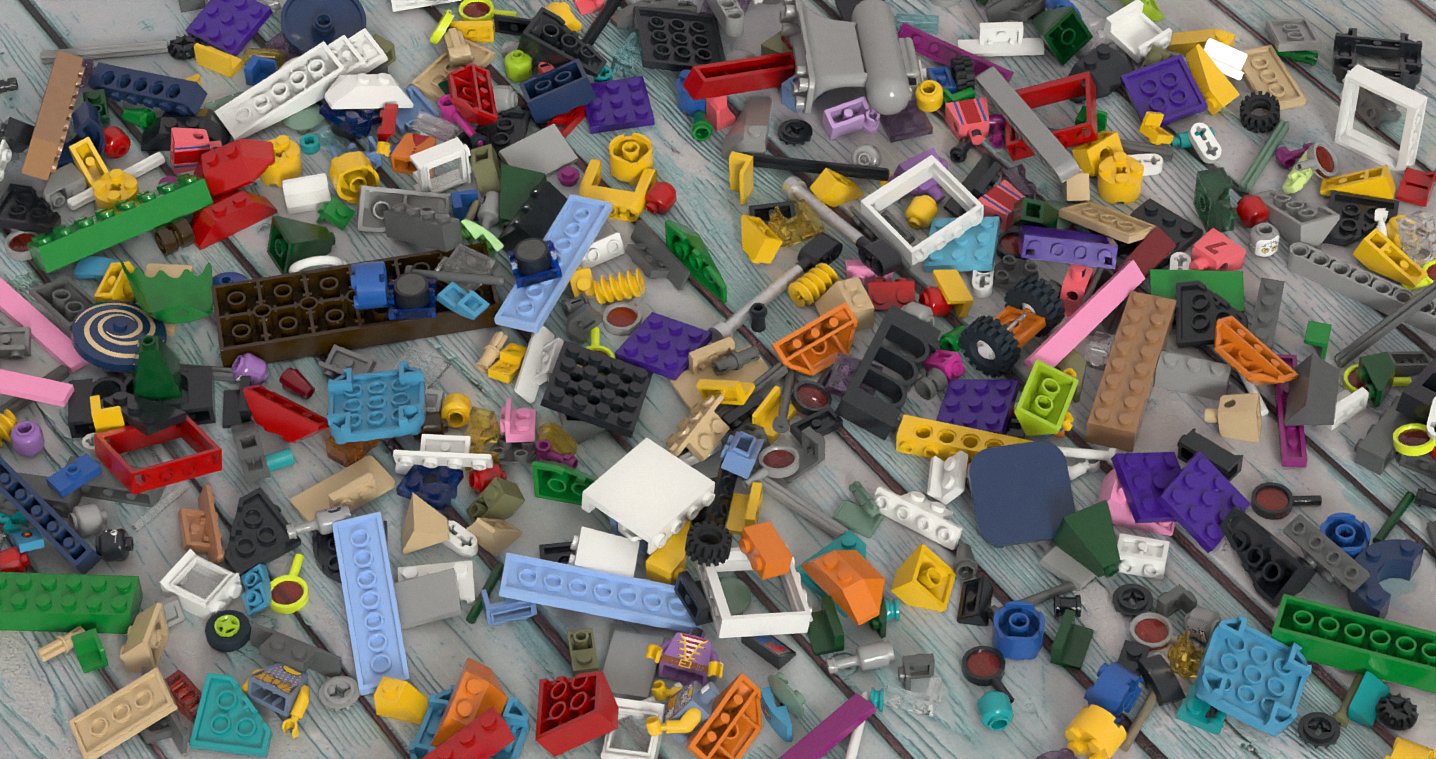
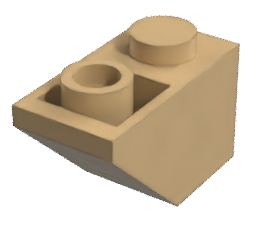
M1080 169V173L1062 183L1065 202L1090 200L1089 173H1083V169Z

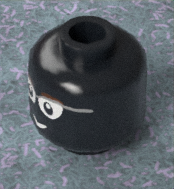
M122 528L103 530L95 540L96 553L105 562L124 561L128 558L129 551L134 549L133 537H128L127 532Z

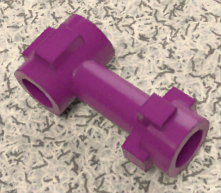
M1001 114L989 115V128L993 130V134H990L989 142H991L994 148L1000 149L1006 144V136L1002 135V129H1006V122Z
M1314 143L1303 144V148L1289 151L1285 146L1280 147L1275 153L1276 160L1285 168H1290L1295 164V159L1301 158L1305 151L1308 150V147ZM1316 148V156H1318L1319 150Z
M547 440L537 442L535 446L537 460H552L567 464L575 469L577 468L578 459L574 455L566 454L564 456L551 450V443Z

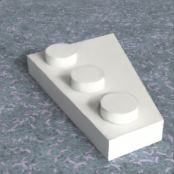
M472 560L397 567L398 582L454 568L460 600H467V604L474 605L475 603Z

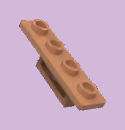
M205 484L198 498L199 510L180 508L177 514L183 551H188L191 548L193 552L206 553L208 561L219 566L224 561L225 550L221 546L222 533L218 529L217 524L218 513L215 512L214 507L215 495L212 494L211 485Z

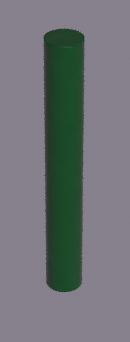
M1406 492L1373 538V543L1384 541L1414 500V493Z
M501 562L495 564L482 590L486 589L488 598L503 572L504 564ZM481 592L466 617V621L470 624L476 622L483 609Z

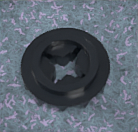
M184 34L182 37L176 36L175 40H170L168 52L175 59H191L195 57L194 45L196 43L202 45L200 38H195L194 35L186 36Z
M799 119L787 120L778 127L779 140L784 141L786 145L793 144L794 147L796 144L804 145L805 141H810L813 129L806 121Z
M1125 584L1115 590L1112 604L1115 605L1116 612L1121 611L1124 617L1132 615L1135 618L1137 615L1151 611L1153 596L1147 588L1141 585ZM1131 596L1136 603L1135 606H1132L1129 602Z
M1388 693L1385 697H1381L1376 705L1378 719L1386 727L1393 730L1402 731L1410 729L1415 725L1419 715L1417 713V705L1412 704L1410 698L1405 699L1401 697L1400 693L1397 695ZM1402 708V712L1392 715L1393 709Z
M1311 712L1304 715L1298 723L1299 737L1304 739L1305 745L1310 743L1314 745L1315 749L1318 746H1323L1327 749L1329 745H1335L1340 737V726L1332 716L1326 713ZM1318 725H1321L1322 733L1317 736L1316 728H1318Z

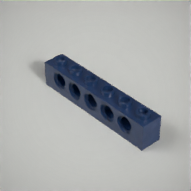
M99 62L87 82V85L92 90L104 89L106 97L114 101H127L132 105L142 104L148 108L153 109V107H156L166 112H170V110L176 111L181 115L190 114L196 116L208 94L194 81Z
M0 456V492L81 574H86L102 558Z

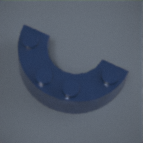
M85 101L72 113L74 130L77 135L69 142L64 143L56 169L71 162L75 165L69 146L88 136L100 157L104 152L105 136L101 117L97 109L88 101Z
M1391 539L1373 543L1363 549L1356 556L1355 561L1369 572L1370 577L1355 592L1347 589L1348 602L1352 611L1384 619L1388 613L1391 594L1385 591L1379 583L1390 578L1410 581L1421 564L1425 545L1409 539Z

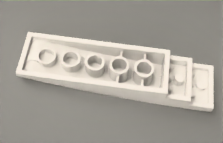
M364 28L350 38L343 35L329 45H326L323 41L214 112L234 140L243 139L322 100L339 75L366 74L386 62L388 58Z

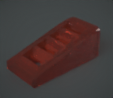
M177 670L165 680L178 710L194 724L198 708L193 712L191 709L200 703L202 693L181 670Z

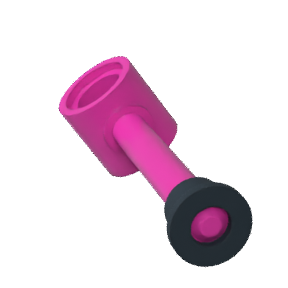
M450 94L439 98L438 107L442 121L445 124L452 125L457 123L470 138L473 149L489 144L488 138L477 133L463 118L452 103Z

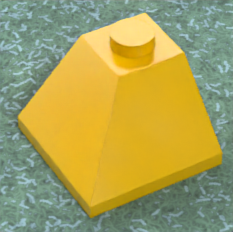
M922 543L896 571L890 591L908 606L944 612L948 605L956 574L951 567Z

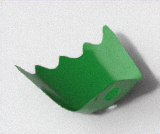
M120 260L137 302L152 318L174 325L194 322L212 314L213 297L211 286H213L211 263L205 266L204 271L199 276H195L188 269H185L179 278H172L162 270H159L154 277H147L137 267L134 273L131 274Z

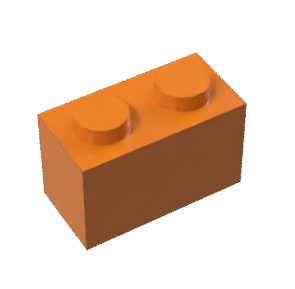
M768 521L744 527L741 539L739 540V548L747 556L752 569L758 573L760 578L765 580L789 573L793 555L771 522Z

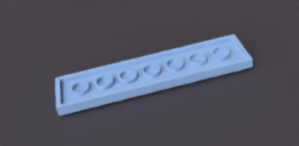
M570 194L543 238L547 242L549 250L553 249L554 253L550 255V268L545 273L537 276H527L521 273L495 315V324L538 334L613 210L611 202Z
M381 511L332 522L359 692L361 696L375 693L383 676L407 681L411 684Z
M506 552L499 596L685 633H690V630L694 627L701 629V625H695L675 593V585Z

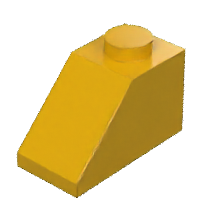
M89 136L69 146L76 168L85 176L87 188L92 187L95 181L109 173Z
M825 168L810 186V190L815 194L816 198L832 207H837L860 198L864 194L852 179L828 168Z
M742 215V249L753 263L771 264L783 241L761 218Z
M383 676L374 693L377 715L413 724H422L428 709V698L407 681Z

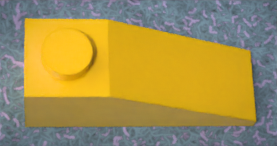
M1216 28L1176 32L1172 34L1171 43L1166 49L1186 55L1198 44L1204 48L1208 38L1234 48L1236 34Z
M1200 44L1196 45L1186 54L1191 74L1208 105L1207 110L1214 116L1240 94Z
M1388 165L1323 179L1320 193L1324 196H1330L1332 190L1393 199L1396 186Z
M1377 228L1362 240L1352 254L1369 270L1412 288L1428 275L1427 272Z
M692 520L685 523L679 533L673 534L668 538L665 545L660 549L657 548L645 561L647 578L655 582L670 585L676 584L678 573L686 571L688 557L685 551L688 530L692 526Z

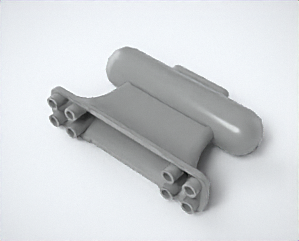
M782 0L785 11H780L779 22L782 24L781 34L789 36L796 65L795 77L798 78V84L793 83L792 96L795 97V109L802 110L803 114H810L812 105L818 96L826 91L843 87H864L869 104L879 114L894 115L906 108L911 96L908 77L918 78L920 76V69L913 40L909 37H898L893 12L883 0L861 1L852 12V22L820 16L810 10L803 0Z

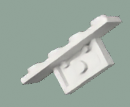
M1023 22L980 23L979 39L958 40L959 48L979 57L1044 55L1045 51L1042 38H1023Z
M615 232L601 239H594L578 267H583V269L591 268L624 254L625 249L620 234Z
M544 326L541 327L538 334L532 333L514 388V391L528 403L535 401L539 385L547 381V373L553 372L564 343L559 337L554 340V334Z
M422 434L420 451L393 450L395 463L404 467H411L414 464L423 465L427 468H436L437 466H448L451 469L472 467L475 470L493 468V460L490 454L470 453L471 436Z
M882 486L877 488L873 500L880 508L879 513L950 550L956 549L963 529L950 522L953 512L946 509L944 504L932 502L926 499L924 494L917 491H911L900 496Z

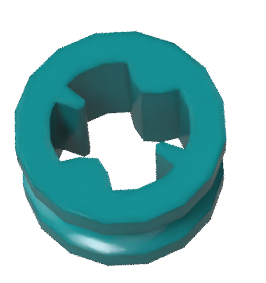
M604 66L600 74L594 77V83L613 80L612 69Z
M305 134L300 138L302 153L313 155L319 152L320 144L317 135Z
M894 598L893 601L885 599L887 622H890L892 618L895 621H899L898 599Z
M871 687L870 702L880 712H883L885 689L881 688V690L877 691L875 687Z

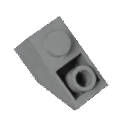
M72 162L56 169L55 174L51 173L43 192L44 199L50 204L51 210L66 204L67 199L86 190L85 176Z

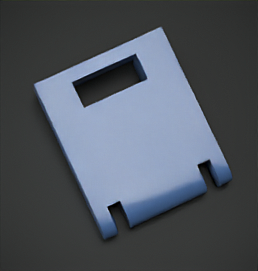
M414 84L403 89L414 105L413 108H398L395 130L400 136L405 134V130L411 132L432 123V119L434 121L440 119L438 111Z

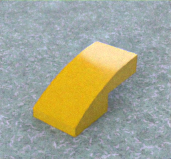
M512 342L500 351V359L488 369V377L509 384L520 372L527 347Z

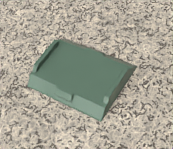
M843 500L832 519L845 526L847 530L870 539L885 518V515L877 513L874 517H870L861 505L849 500Z

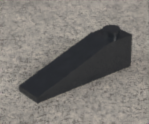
M544 7L540 8L522 33L517 50L523 51V53L528 54L535 60L556 66H562L579 58L585 73L594 77L600 74L607 63L590 44H585L579 39V34L575 30L571 31L560 16Z
M1237 506L1233 507L1220 524L1232 549L1237 552L1242 561V567L1252 579V585L1256 592L1273 607L1280 605L1283 594L1295 596L1300 593L1316 574L1317 570L1300 555Z

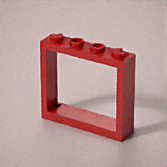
M1090 71L1015 90L1031 109L1086 95L1087 122L1051 131V133L1065 148L1098 140L1096 86ZM1005 120L1006 147L1012 161L1036 156L1022 139H1019V135Z
M187 414L186 421L146 436L131 425L94 434L95 456L132 495L222 470V449ZM182 438L196 452L192 455L133 470L119 455ZM141 475V478L135 479V476Z

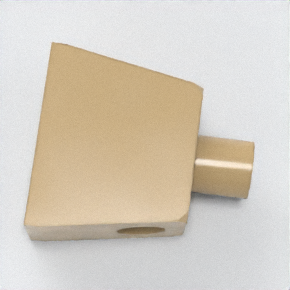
M1259 393L1223 395L1220 397L1218 408L1205 409V422L1218 423L1219 433L1222 437L1259 443L1262 429Z

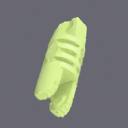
M1305 151L1298 162L1308 160L1307 151ZM1294 166L1282 186L1285 194L1300 191L1314 174L1313 170L1309 168L1297 171Z

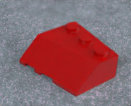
M602 671L577 674L574 678L568 679L565 676H559L554 681H549L547 678L540 679L535 741L554 757L618 729L619 707Z

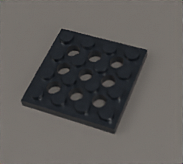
M634 6L633 19L643 68L681 72L686 69L691 70L693 66L726 61L715 15Z
M564 340L540 406L631 438L653 372Z

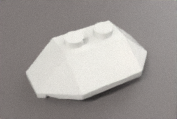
M386 73L339 75L324 97L331 109L385 108V104H398V108H413L414 105L403 88L390 74Z

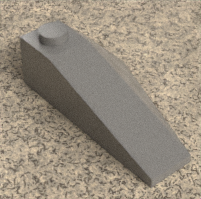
M772 98L749 99L723 140L722 159H729L732 151L766 155Z
M361 185L359 186L357 202V230L379 233L386 231L383 211L391 209L392 205L404 203L408 207H419L420 210L424 211L432 210L437 214L449 215L451 194Z
M1267 190L1252 194L1253 196H1259L1264 201L1270 211L1269 221L1290 244L1302 242L1312 247L1319 246L1340 219V215L1328 207L1320 205L1318 208L1310 206V202L1306 200L1301 202L1292 201V196L1277 191Z

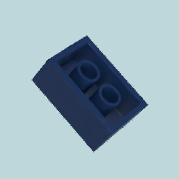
M579 58L519 83L536 124L547 122L554 116L566 114L571 109L580 105H587L596 99Z

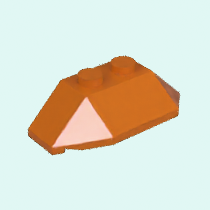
M844 302L771 346L783 366L812 377L849 355L858 321L848 304Z
M1232 315L1217 320L1214 350L1233 368L1239 371L1248 382L1255 386L1284 383L1298 378L1299 374Z
M833 550L801 565L805 573L828 596H831L832 600L858 626L880 614L885 578L857 550Z
M469 657L466 659L430 746L438 747L492 706L500 716L502 715L508 697L491 668Z
M740 673L713 701L710 717L688 737L686 748L698 759H741L762 729L761 689L743 673Z

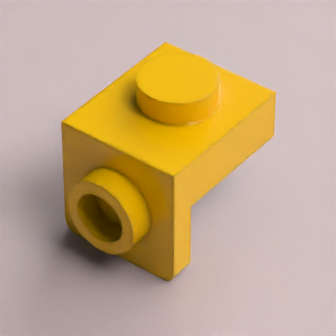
M1148 111L1143 118L1139 132L1148 137V141L1152 144H1171L1174 136L1160 127L1164 114Z
M578 267L569 281L573 298L578 297L580 293H585L588 298L596 296L590 268L583 269V267Z

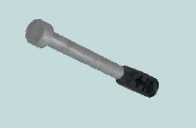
M791 176L784 182L782 186L783 194L792 201L799 200L857 247L861 262L877 276L882 277L902 268V258L894 248L882 239L871 242L807 190L806 183L799 177Z
M824 232L818 234L800 250L797 257L798 262L725 322L718 321L708 329V331L712 332L711 341L715 343L730 336L733 339V332L751 318L749 309L754 303L768 305L785 291L792 282L802 277L810 269L815 268L817 264H831L841 254L843 244Z

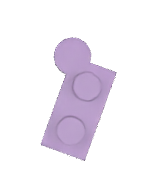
M861 97L824 110L822 124L830 141L859 130H863L867 134H874L879 129L880 114L873 108L870 112L865 97Z

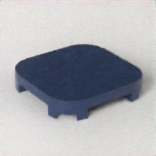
M1035 441L990 447L978 452L970 462L967 469V479L969 480L976 521L975 529L978 536H981L985 542L993 545L994 548L1047 540L1053 541L1063 517L1075 512L1067 461L1063 452L1050 442Z

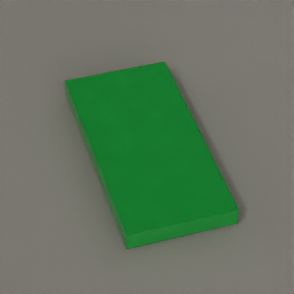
M1150 269V295L1176 300V283L1200 281L1214 294L1217 293L1229 302L1230 306L1245 313L1243 271Z

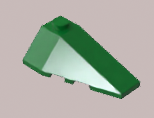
M671 220L665 221L666 246L690 271V276L720 302L726 303L727 285L700 235L697 232H693L686 225Z
M537 460L532 463L534 492L537 498L582 506L583 491L597 480L567 464L546 460Z

